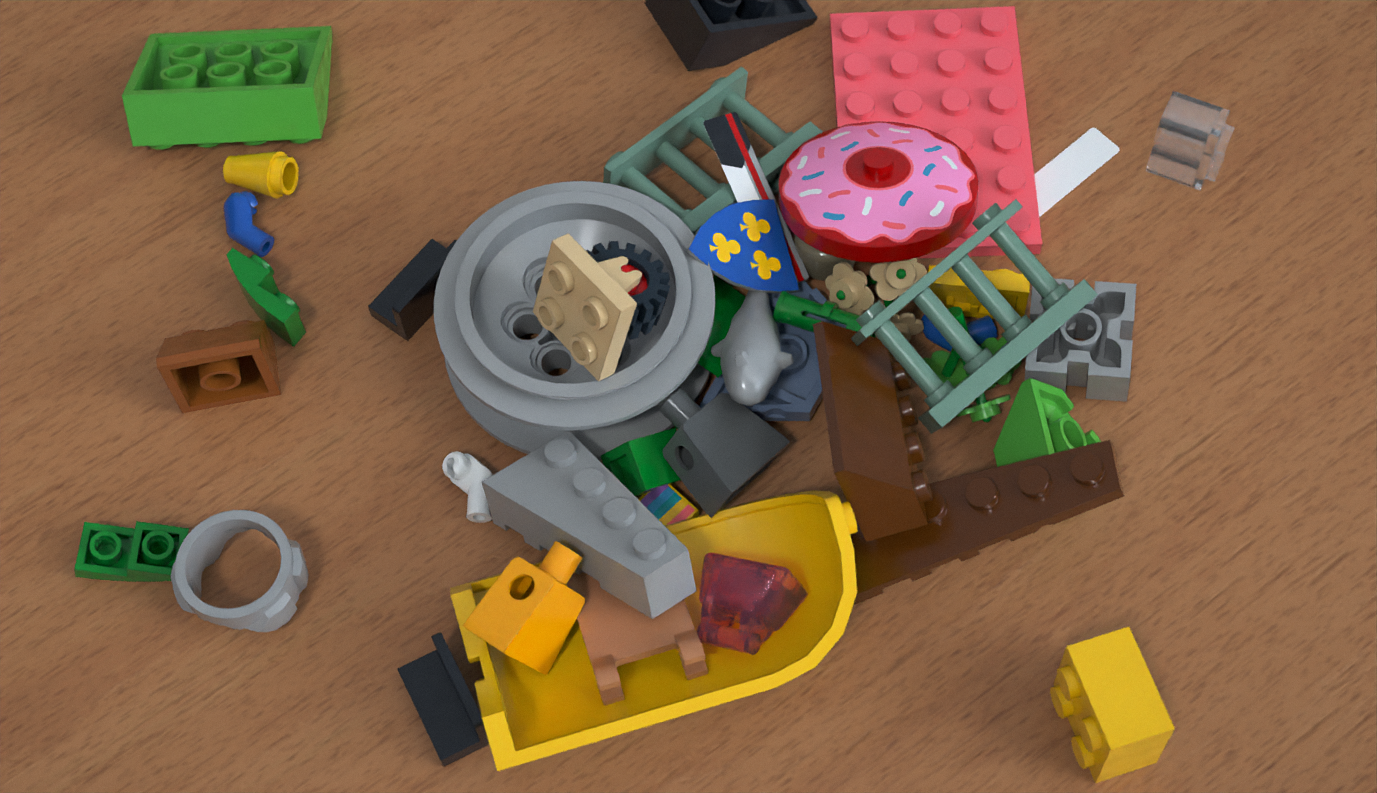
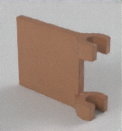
M575 572L572 574L566 585L585 597L584 606L577 620L604 706L625 700L617 666L677 649L687 680L708 674L704 661L706 659L705 653L684 599L659 616L651 619L600 588L599 581L584 572H581L579 575Z

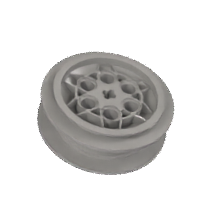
M593 181L559 182L528 189L507 198L482 214L464 231L448 253L441 268L434 295V323L437 338L445 358V365L451 385L466 412L492 437L520 452L529 454L564 432L570 431L598 460H601V455L627 441L671 429L674 425L659 411L661 406L680 388L696 402L711 374L710 371L698 364V361L706 348L713 327L715 286L709 262L708 266H706L686 252L695 236L689 227L676 214L649 196L622 186ZM568 233L585 251L588 249L590 252H592L593 245L602 243L607 250L609 241H618L619 249L624 250L627 242L635 244V253L641 254L644 249L651 252L650 262L652 263L659 259L664 265L662 272H668L670 277L668 283L670 286L669 293L658 324L656 326L653 325L652 331L646 335L640 331L636 339L629 340L627 335L615 373L599 382L584 366L574 360L570 351L551 331L545 329L540 324L537 316L533 313L552 240ZM530 333H535L539 335L535 339L531 340L520 339L524 335ZM557 368H563L568 370L566 373L559 376H552L548 374L550 371Z

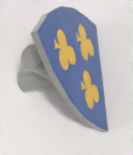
M774 199L734 203L716 212L697 230L686 251L695 260L708 266L709 262L712 273L732 285L764 293L799 291Z

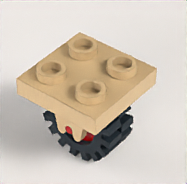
M568 233L552 240L533 313L537 316L540 324L545 329L551 331L570 351L574 360L584 366L599 382L615 373L627 335L629 340L636 339L640 331L646 335L652 331L653 325L656 326L658 324L669 293L670 286L668 283L670 277L668 272H662L664 265L659 259L652 263L650 262L651 252L644 249L641 254L635 253V244L627 242L624 250L619 249L618 241H609L607 250L602 243L593 245L592 252H590L588 249L585 251Z

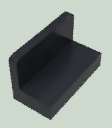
M431 239L368 306L371 316L409 341L434 314V295L437 280L446 257L457 240H454L445 248L434 239Z
M438 632L431 636L436 648L435 651L397 669L443 767L489 745V740L482 715L442 633Z

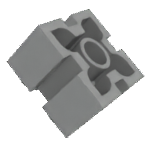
M1055 279L1059 285L1064 282L1069 289L1074 286V280ZM1095 281L1094 291L1098 295L1026 356L1025 380L1032 378L1060 388L1064 393L1066 386L1086 387V399L1127 402L1131 375L1133 340L1131 339L1137 284ZM1033 286L1030 306L1031 321L1046 310L1040 303L1043 299ZM1075 338H1082V339H1086V340H1085V341H1077V340H1075Z

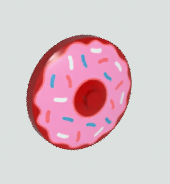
M861 122L827 130L800 145L788 157L779 176V207L784 221L791 231L813 248L851 261L871 263L896 262L930 254L959 237L971 223L977 208L978 176L974 164L968 155L948 138L931 130L905 123Z

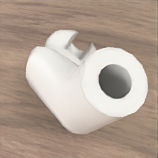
M459 451L449 453L443 461L442 470L452 483L468 495L467 519L477 523L491 521L492 517L482 481L492 476L493 473L470 454H463Z

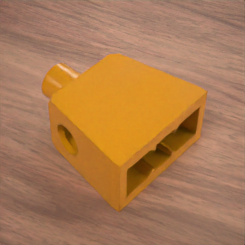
M555 541L538 568L519 556L513 558L467 618L463 627L504 654L547 675L585 603V597L566 586L583 557Z

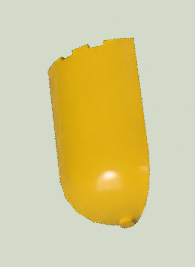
M813 490L779 495L724 508L712 518L706 513L665 525L689 550L696 592L684 600L705 653L706 659L704 661L708 674L687 680L677 649L617 666L625 700L605 706L601 699L577 619L547 675H544L504 654L463 627L467 618L501 573L450 588L452 603L469 663L477 661L481 663L484 678L475 680L476 683L474 684L497 771L770 690L815 668L844 634L857 595L855 555L850 536L857 533V524L850 503L848 501L841 503L838 495L830 491ZM542 561L532 565L538 568Z

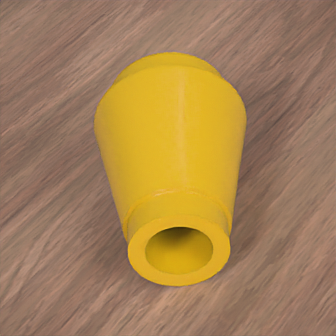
M282 151L238 156L230 155L226 158L223 166V176L228 184H235L236 186L275 199L281 198L283 195L292 194L298 183L299 171L297 162L293 157H287Z

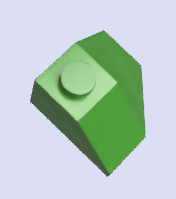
M1029 378L1021 383L993 451L997 467L1102 441L1093 430L1084 433L1079 424L1071 417L1068 412L1073 409L1074 404L1062 389Z

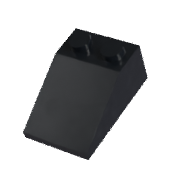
M646 0L644 2L688 71L730 64L813 25L818 18L806 0Z

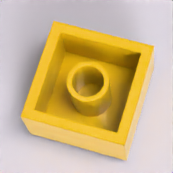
M1128 626L1066 646L1060 666L1057 669V675L1053 683L1054 686L1050 688V694L1058 716L1061 719L1068 718L1075 734L1071 738V744L1082 769L1089 768L1095 783L1157 763L1175 728L1130 627Z

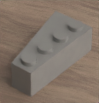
M570 431L564 432L482 481L494 524L506 531L511 528L523 535L525 543L540 552L544 548L549 551L555 541L561 543L583 557L574 571L576 574L579 575L581 572L590 575L599 581L600 588L651 619H654L696 592L689 550Z

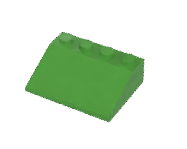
M317 26L150 34L122 94L132 146H149L152 149L159 150L182 144H196L199 147L207 148L229 142H242L245 145L254 146L276 140H289L292 143L301 144L314 139H321L328 111L332 27Z

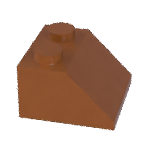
M242 320L233 323L229 327L207 331L199 329L189 330L180 336L165 338L156 357L157 368L182 413L281 395L275 343L265 320L255 322Z

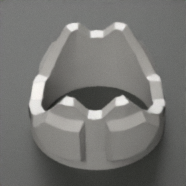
M249 510L221 512L199 523L182 542L171 572L173 591L182 610L194 613L200 619L237 630L245 628L256 632L276 631L291 620L297 610L295 604L302 590L307 587L309 577L306 560L300 544L297 541L288 539L280 526L269 517ZM255 529L277 545L281 553L280 570L275 582L262 597L248 605L237 608L214 607L201 600V576L203 570L219 559L225 543L236 533Z

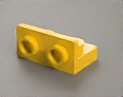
M929 265L927 273L936 265ZM952 268L929 286L947 309L950 307H960L966 317L981 318L988 315L991 319H994ZM1008 269L981 270L1019 316L1025 315L1030 282L1025 276Z

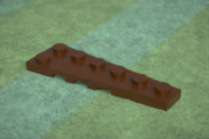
M1111 440L929 483L932 500L924 502L928 525L866 542L856 521L857 533L850 535L854 547L857 595L853 605L883 593L882 589L908 578L915 581L932 574L931 569L958 558L962 562L980 555L979 550L1005 539H1009L1012 542L1037 532L1045 525L1057 524L1124 497L1116 454Z

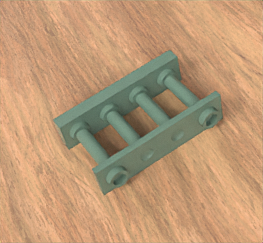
M741 66L728 77L717 79L706 93L624 152L619 151L615 153L604 166L603 183L622 186L649 196L676 214L695 235L697 230L713 214L731 204L738 203L729 183L719 184L679 151L697 137L715 151L703 125L705 120L736 112L744 124L774 147L762 158L757 157L773 196L779 193V176L788 157L804 142L823 133V131L810 121L795 133L783 131L745 100L748 71ZM662 163H665L702 194L706 200L693 210H684L645 176Z
M1017 199L1003 210L997 203L993 204L972 222L978 231L889 306L886 307L879 300L856 319L862 327L851 338L856 346L860 345L874 333L926 394L927 397L924 401L930 408L918 419L931 434L945 426L1098 295L1085 279L1070 289L1064 282L1059 285L1009 227L1006 221L1023 207ZM990 236L1042 296L1043 299L1040 303L1046 310L1033 321L1026 314L1020 317L967 255L987 237ZM950 268L953 269L1005 330L1001 335L1007 343L994 354L987 347L983 350L929 288L932 283ZM912 300L966 363L963 368L969 375L955 387L948 380L944 383L890 320Z

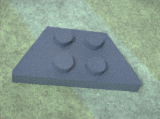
M805 280L797 282L798 292H790L791 295L822 304L827 301L817 288L812 290ZM768 293L772 316L781 293ZM807 314L806 316L843 328L847 326L812 314ZM776 322L781 352L792 354L793 364L781 371L776 383L764 401L753 406H744L764 421H810L823 398L814 333L789 324ZM723 373L719 378L716 376L699 405L701 409L718 394L728 393Z

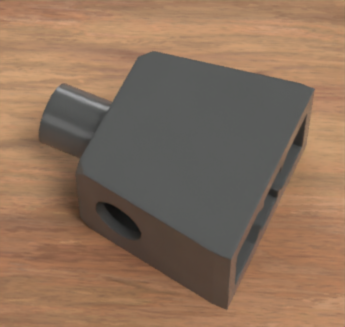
M680 388L659 409L678 429L663 448V457L711 518L761 475L790 442L785 436L743 404L732 400L728 393L718 394L701 409Z

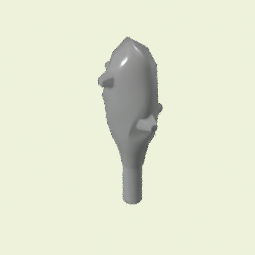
M748 290L741 308L731 321L725 339L712 346L711 353L713 356L721 358L720 365L723 378L731 399L740 404L753 406L766 399L781 371L793 364L794 359L792 354L781 352L778 327L769 306L768 293Z

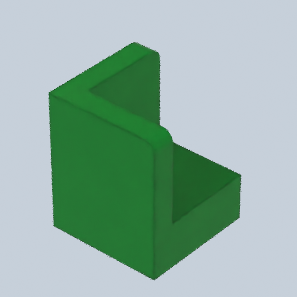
M672 428L627 441L601 455L603 465L636 498L658 487L681 481L663 457L662 451L677 430Z

